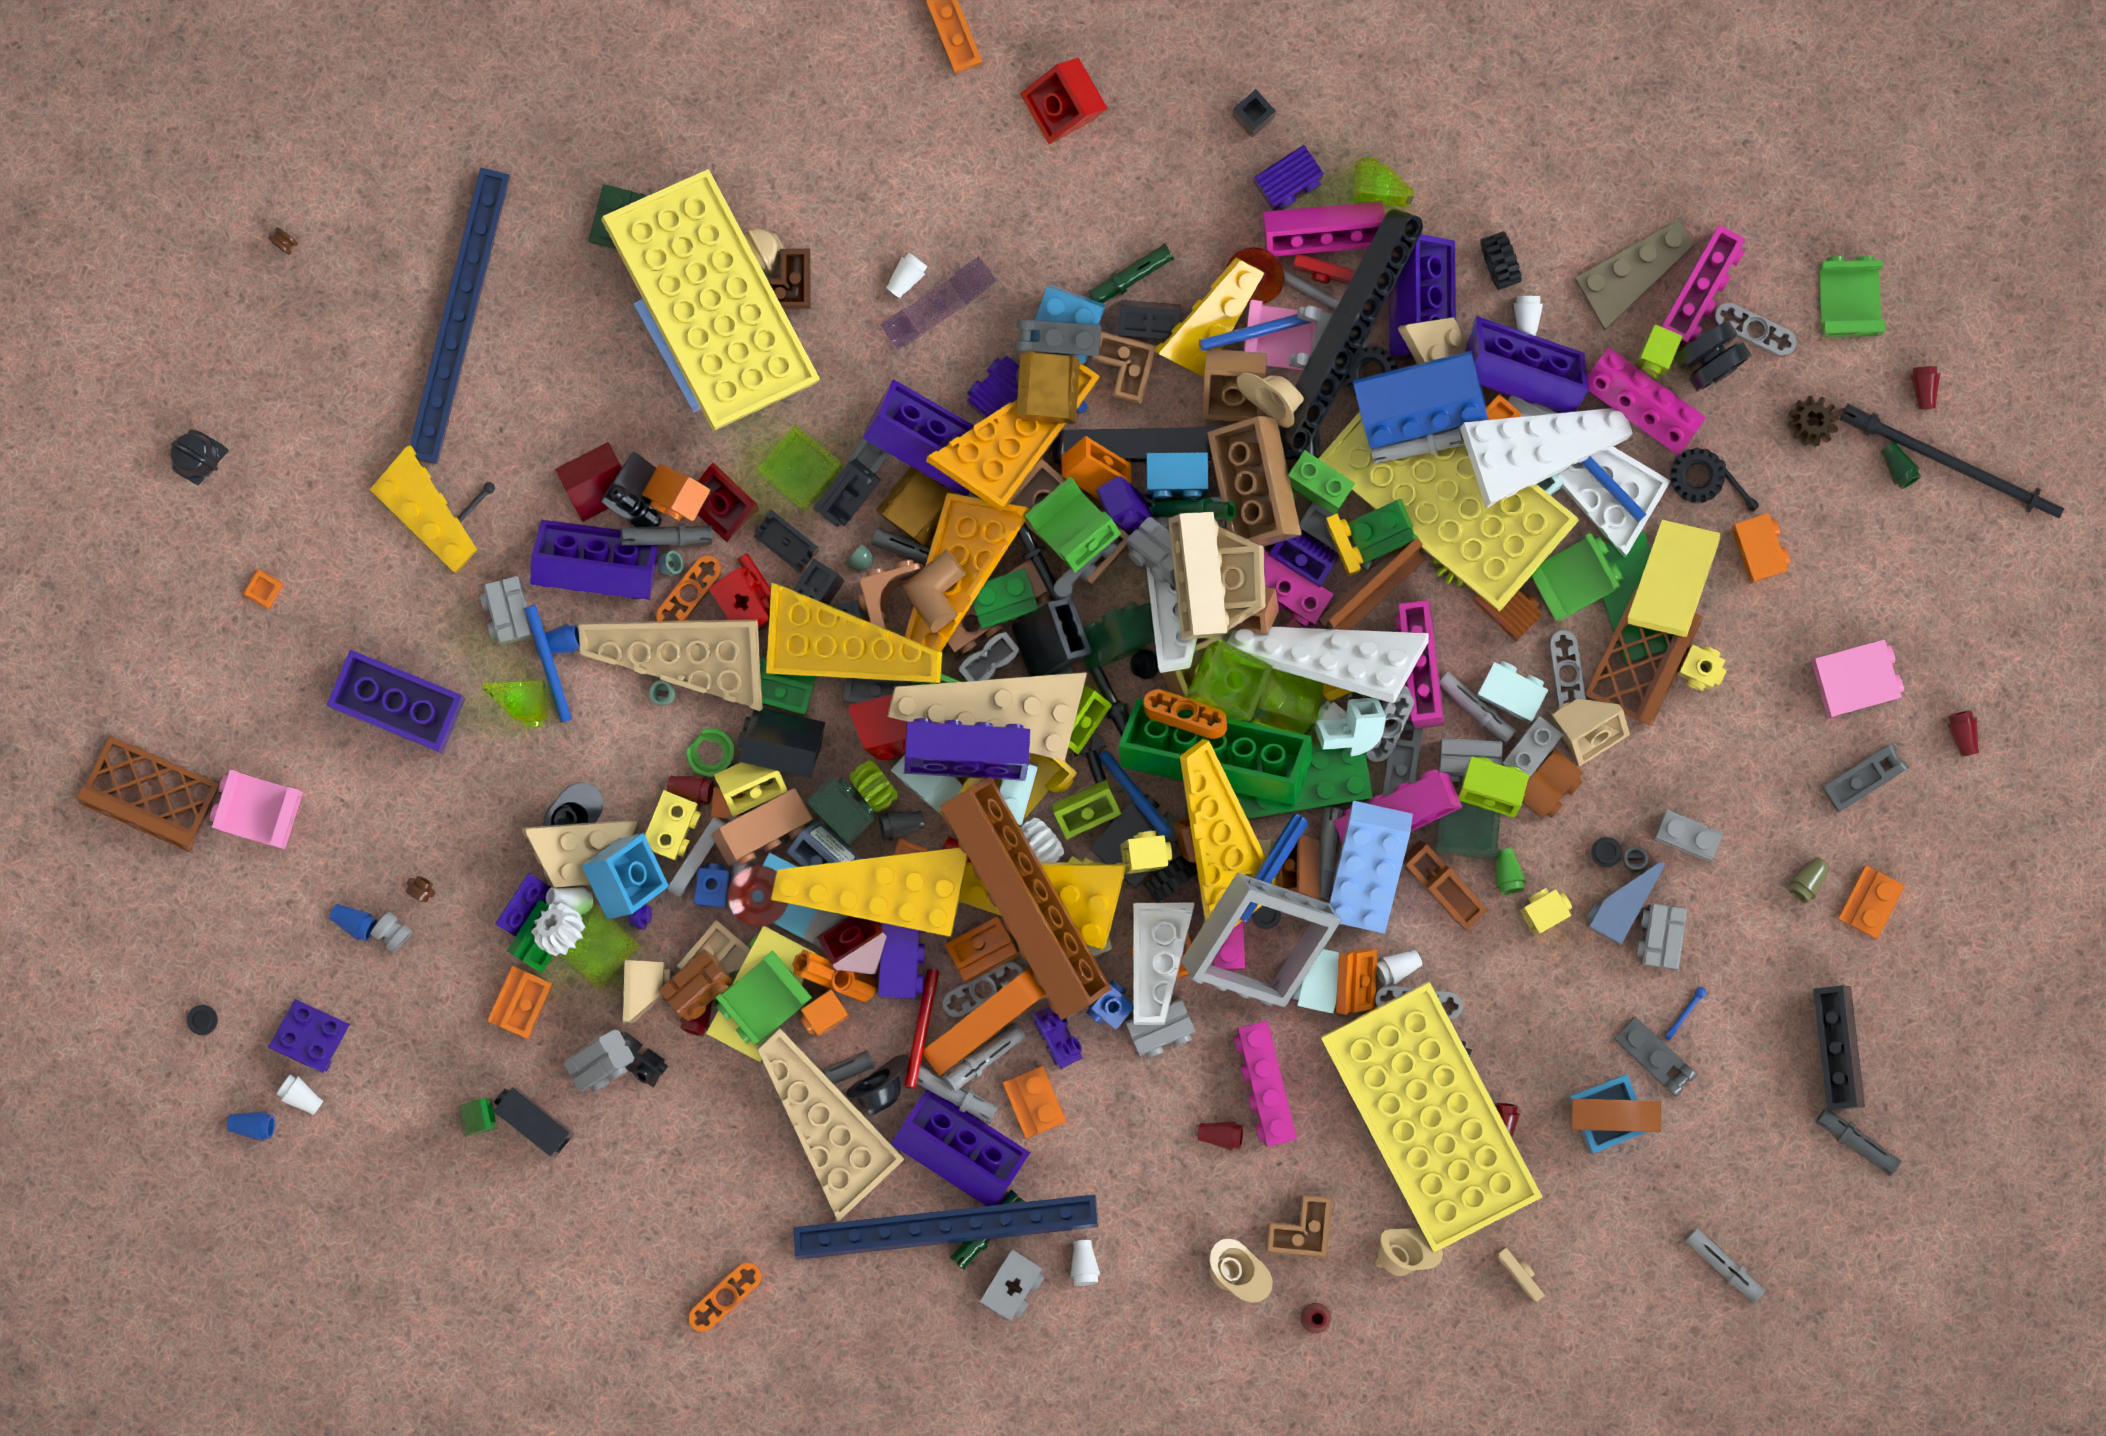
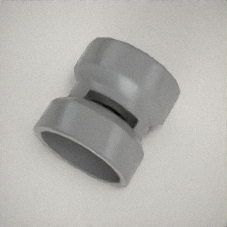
M389 911L375 925L370 934L376 940L384 939L383 942L386 943V948L394 954L408 940L413 931L406 925L397 924V917Z

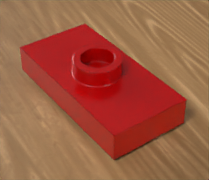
M1300 254L1296 255L1293 269L1312 274V280L1324 284H1329V281L1333 280L1349 285L1354 274L1352 269Z

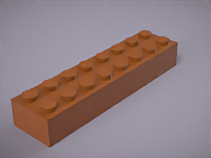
M990 776L940 805L945 822L953 828L957 835L959 847L970 858L975 875L983 881L987 888L989 900L1000 911L1005 928L1009 933L1013 934L1018 943L1021 956L1030 964L1034 971V979L1046 992L1053 1012L1058 1014L1062 1020L1091 1005L1111 990L1110 985L992 777Z

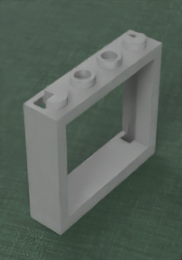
M1236 873L1181 959V963L1189 972V978L1197 983H1210L1221 991L1232 990L1244 998H1257L1269 1006L1275 1004L1286 1007L1342 919L1327 902ZM1250 902L1311 921L1272 984L1210 965Z

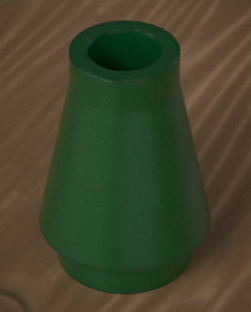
M1892 443L1881 451L1894 485L1898 484L1900 489H1904L1921 478L1918 472L1920 468L1899 448L1897 443Z

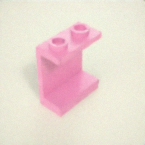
M1251 300L1247 327L1295 315L1298 310L1263 306V301ZM1312 322L1245 340L1244 351L1267 353L1266 366L1303 371L1304 369L1289 365L1290 354L1301 352L1310 355L1316 323Z
M1885 640L1815 658L1811 661L1828 719L1902 698L1900 692L1904 691L1900 675H1895L1892 663H1895V655L1891 645L1887 646Z
M230 769L229 774H224L220 782L219 792L222 793L219 804H214L210 814V821H213L212 828L285 850L303 792Z

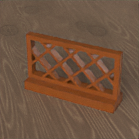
M1416 538L1412 543L1388 553L1328 609L1318 621L1325 629L1352 630L1426 560L1419 552L1423 543Z
M1636 586L1585 696L1599 702L1612 704L1617 703L1610 700L1618 697L1624 714L1652 727L1703 617L1697 613L1694 614L1687 637L1673 635L1670 641L1669 633L1666 632L1645 637L1643 628L1638 626L1642 639L1625 644L1622 631L1625 626L1631 625L1628 624V615L1638 586ZM1664 635L1668 648L1664 654L1653 657L1647 641ZM1620 639L1622 646L1615 648L1618 640ZM1644 642L1649 659L1633 665L1627 648ZM1624 650L1629 666L1612 672L1609 663L1611 654ZM1662 659L1657 669L1654 661ZM1651 663L1655 675L1652 681L1640 685L1634 668ZM1607 666L1609 673L1601 676L1605 667ZM1631 670L1636 686L1620 692L1614 675ZM1611 677L1616 694L1604 698L1593 693L1600 680ZM1649 686L1644 696L1641 688ZM1638 690L1642 702L1637 713L1625 708L1622 695Z
M109 736L85 786L81 788L77 800L82 806L190 852L195 842L194 839L208 813L220 784ZM113 745L125 750L128 761L111 766L108 755ZM130 753L139 757L131 759ZM145 759L151 761L156 772L138 778L134 764ZM105 762H106L108 768H105V769L102 770V768H103V766H104V764H105ZM157 765L166 769L159 771ZM131 766L136 780L118 786L113 771ZM172 771L180 774L183 785L166 790L161 776ZM111 774L115 785L114 788L101 791L93 787L99 776ZM158 777L163 792L146 798L141 783ZM185 777L194 781L186 783ZM201 783L211 788L205 799L193 802L189 791L190 787ZM138 785L143 799L131 804L124 801L120 791ZM186 790L191 804L173 810L168 796ZM116 792H117L119 798L114 797V796H112V795H110V794H113V793H116ZM165 797L170 811L161 815L151 813L148 803ZM145 804L147 811L138 806ZM202 806L198 814L196 807ZM193 809L196 820L191 830L179 825L175 815ZM172 816L174 822L169 821V820H167L166 818H169V817Z

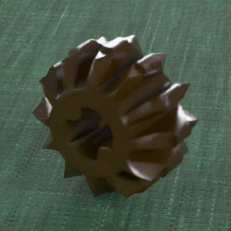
M1813 396L1806 398V404L1798 400L1795 403L1798 410L1791 409L1788 413L1790 417L1797 420L1788 422L1787 426L1788 428H1798L1792 435L1793 439L1798 438L1801 434L1804 435L1802 440L1803 446L1809 443L1810 438H1812L1814 447L1820 445V438L1828 443L1831 440L1829 433H1836L1838 431V427L1832 423L1839 420V415L1829 414L1835 408L1833 404H1830L1827 408L1823 407L1824 397H1820L1817 404H1815ZM1807 415L1812 418L1817 416L1820 421L1817 425L1809 426L1807 421L1810 418Z

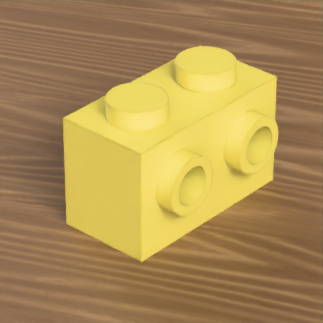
M739 763L714 774L733 817L788 792L780 772L773 769ZM738 793H743V797L736 799Z
M663 790L645 834L653 853L673 861H677L678 856H685L690 844V840L686 839L690 828L696 829L701 817V812L697 811L699 807L697 803Z
M1156 831L1140 832L1138 835L1133 836L1134 839H1128L1120 844L1122 863H1127L1125 874L1160 871L1168 866L1169 860H1172L1170 842H1165V835L1156 836Z
M1545 888L1528 898L1531 904L1519 910L1535 937L1570 917L1569 910L1572 909V905L1564 892L1559 894L1555 889L1549 893L1548 889Z

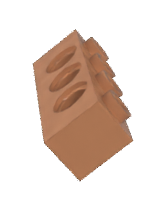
M1028 559L1009 573L1025 568L1035 600L1038 605H1041L1051 597L1031 559ZM972 603L947 644L954 655L959 652L962 655H966L978 646L975 641L984 635L989 639L1003 630L1001 624L984 630L980 626L975 632H967L962 626L964 620L968 617L978 619ZM1022 617L1013 619L1012 621L1015 622Z

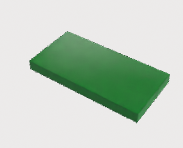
M1644 531L1640 532L1625 558L1610 542L1605 543L1609 550L1608 553L1604 554L1610 565L1616 563L1623 576V579L1619 580L1622 588L1602 598L1613 632H1615L1636 586L1639 587L1651 552ZM1631 624L1624 627L1622 636L1625 644L1642 639L1638 626ZM1642 627L1645 637L1661 632ZM1668 634L1670 641L1674 634ZM1664 635L1647 641L1652 655L1666 651L1668 648ZM1620 639L1617 642L1618 647L1622 646ZM1644 642L1627 648L1631 661L1648 656ZM1621 650L1623 662L1626 664L1628 663L1624 650Z

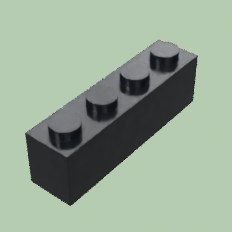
M1840 985L1815 988L1813 991L1827 1110L1837 1111L1864 1108L1865 1101L1851 986Z

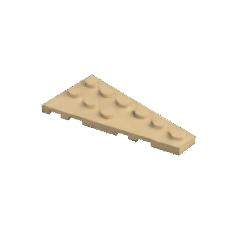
M757 619L582 622L578 624L581 655L609 664L621 665L641 674L659 677L660 680L701 693L719 696L723 700L733 703L738 702L758 711L763 709Z
M1087 672L897 686L893 690L887 717L907 722H913L917 718L930 719L932 723L942 724L947 720H958L962 722V725L989 722L993 724V727L1020 724L1024 728L1030 729V753L1065 761Z
M778 1027L757 1049L839 1222L904 1160V1157L785 1032Z

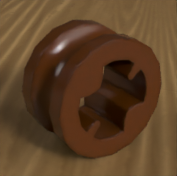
M276 227V234L269 236L268 239L286 254L290 255L291 247L297 246L299 243L282 229Z

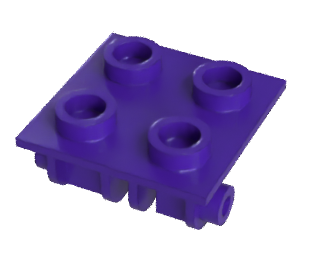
M527 873L495 924L516 937L538 901L541 900L547 904L546 894L551 887L530 873Z
M295 999L268 1048L324 1073V1071H328L332 1063L331 1058L350 1024Z
M1051 1007L1032 1014L1036 1020L1033 1023L1040 1036H1044L1041 1039L1042 1041L1046 1040L1048 1044L1046 1048H1050L1049 1054L1055 1065L1063 1069L1083 1059L1080 1053L1082 1052L1080 1042L1075 1036H1071L1066 1026L1068 1025L1067 1017L1061 1020Z

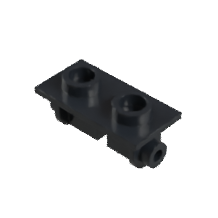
M620 1032L625 1040L624 1045L629 1047L634 1056L633 1062L627 1065L626 1069L632 1072L640 1082L647 1083L654 1088L659 1077L668 1068V1065L664 1063L665 1059L649 1048L641 1056L637 1052L643 1044L627 1032L624 1034Z

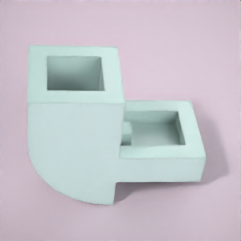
M1377 698L1351 699L1348 701L1346 718L1316 721L1315 731L1323 750L1347 748L1350 756H1356L1369 751L1380 741L1384 732L1386 716Z

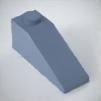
M1658 862L1601 901L1600 905L1594 903L1586 916V919L1590 921L1587 928L1613 943L1621 945L1665 864Z

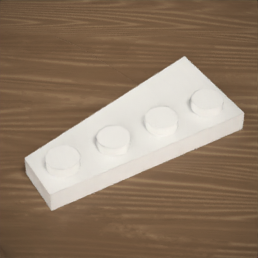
M1194 902L1133 903L1134 1025H1165L1195 906Z

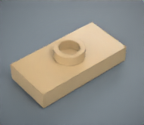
M1507 1247L1496 1253V1257L1531 1301L1538 1302L1545 1296L1531 1277L1535 1273L1524 1260L1519 1263Z

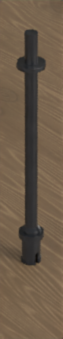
M1847 403L1844 410L1853 414L1854 418L1844 413L1840 416L1839 421L1863 430V434L1866 436L1870 434L1883 436L2026 503L2025 512L2030 513L2032 508L2035 507L2059 519L2064 511L2063 507L2040 497V488H2035L2032 493L1881 423L1880 418H1878L1879 415L1874 412L1869 414Z
M1024 522L1017 533L1027 551L1022 558L1023 560L1031 559L1053 601L1059 600L1054 594L1056 580L1042 555V552L1046 550L1045 544L1040 547L1037 546ZM1092 651V654L1083 659L1102 696L1112 704L1106 716L1108 719H1112L1122 737L1130 717L1127 711L1129 706L1127 703L1118 700Z

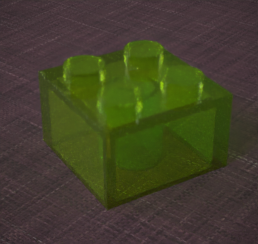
M794 425L756 471L759 477L805 513L843 467L836 457L798 426Z
M1217 640L1208 644L1186 698L1219 708L1224 711L1226 718L1244 722L1250 721L1273 666L1222 640Z
M1260 664L1257 670L1248 721L1307 735L1316 726L1324 683Z
M595 904L581 920L585 928L580 932L583 938L575 942L576 948L570 947L566 955L559 954L591 984L602 991L625 966V960H630L642 946L612 918L607 919L604 911Z

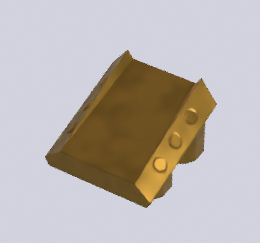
M1032 350L1021 354L1020 366L1016 374V382L1018 384L1016 418L1067 424L1076 423L1080 360L1074 354L1066 356L1035 353Z
M911 466L876 511L909 538L924 546L935 535L946 495L951 492Z

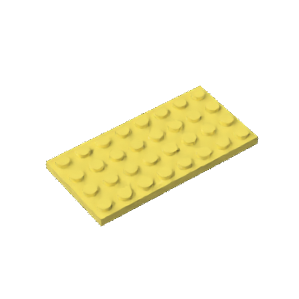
M709 169L602 217L601 220L712 431L819 382L820 378Z
M1360 411L1318 458L1356 483L1351 491L1374 510L1395 500L1402 499L1413 524V531L1423 543L1421 548L1499 612L1579 521L1577 516L1537 484L1531 487L1527 486L1517 491L1515 495L1508 498L1505 497L1486 508L1465 443L1464 446L1439 450L1437 454L1433 455L1431 453L1418 454L1374 464Z
M1430 981L1321 1036L1328 1053L1433 1252L1542 1198L1539 1188Z

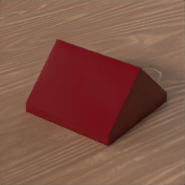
M609 442L555 469L582 522L609 509L600 500L622 468Z
M714 462L698 481L710 489V492L697 515L708 525H711L712 529L722 539L728 542L759 510L758 505Z
M848 916L817 936V939L835 970L876 974L887 936L879 922Z

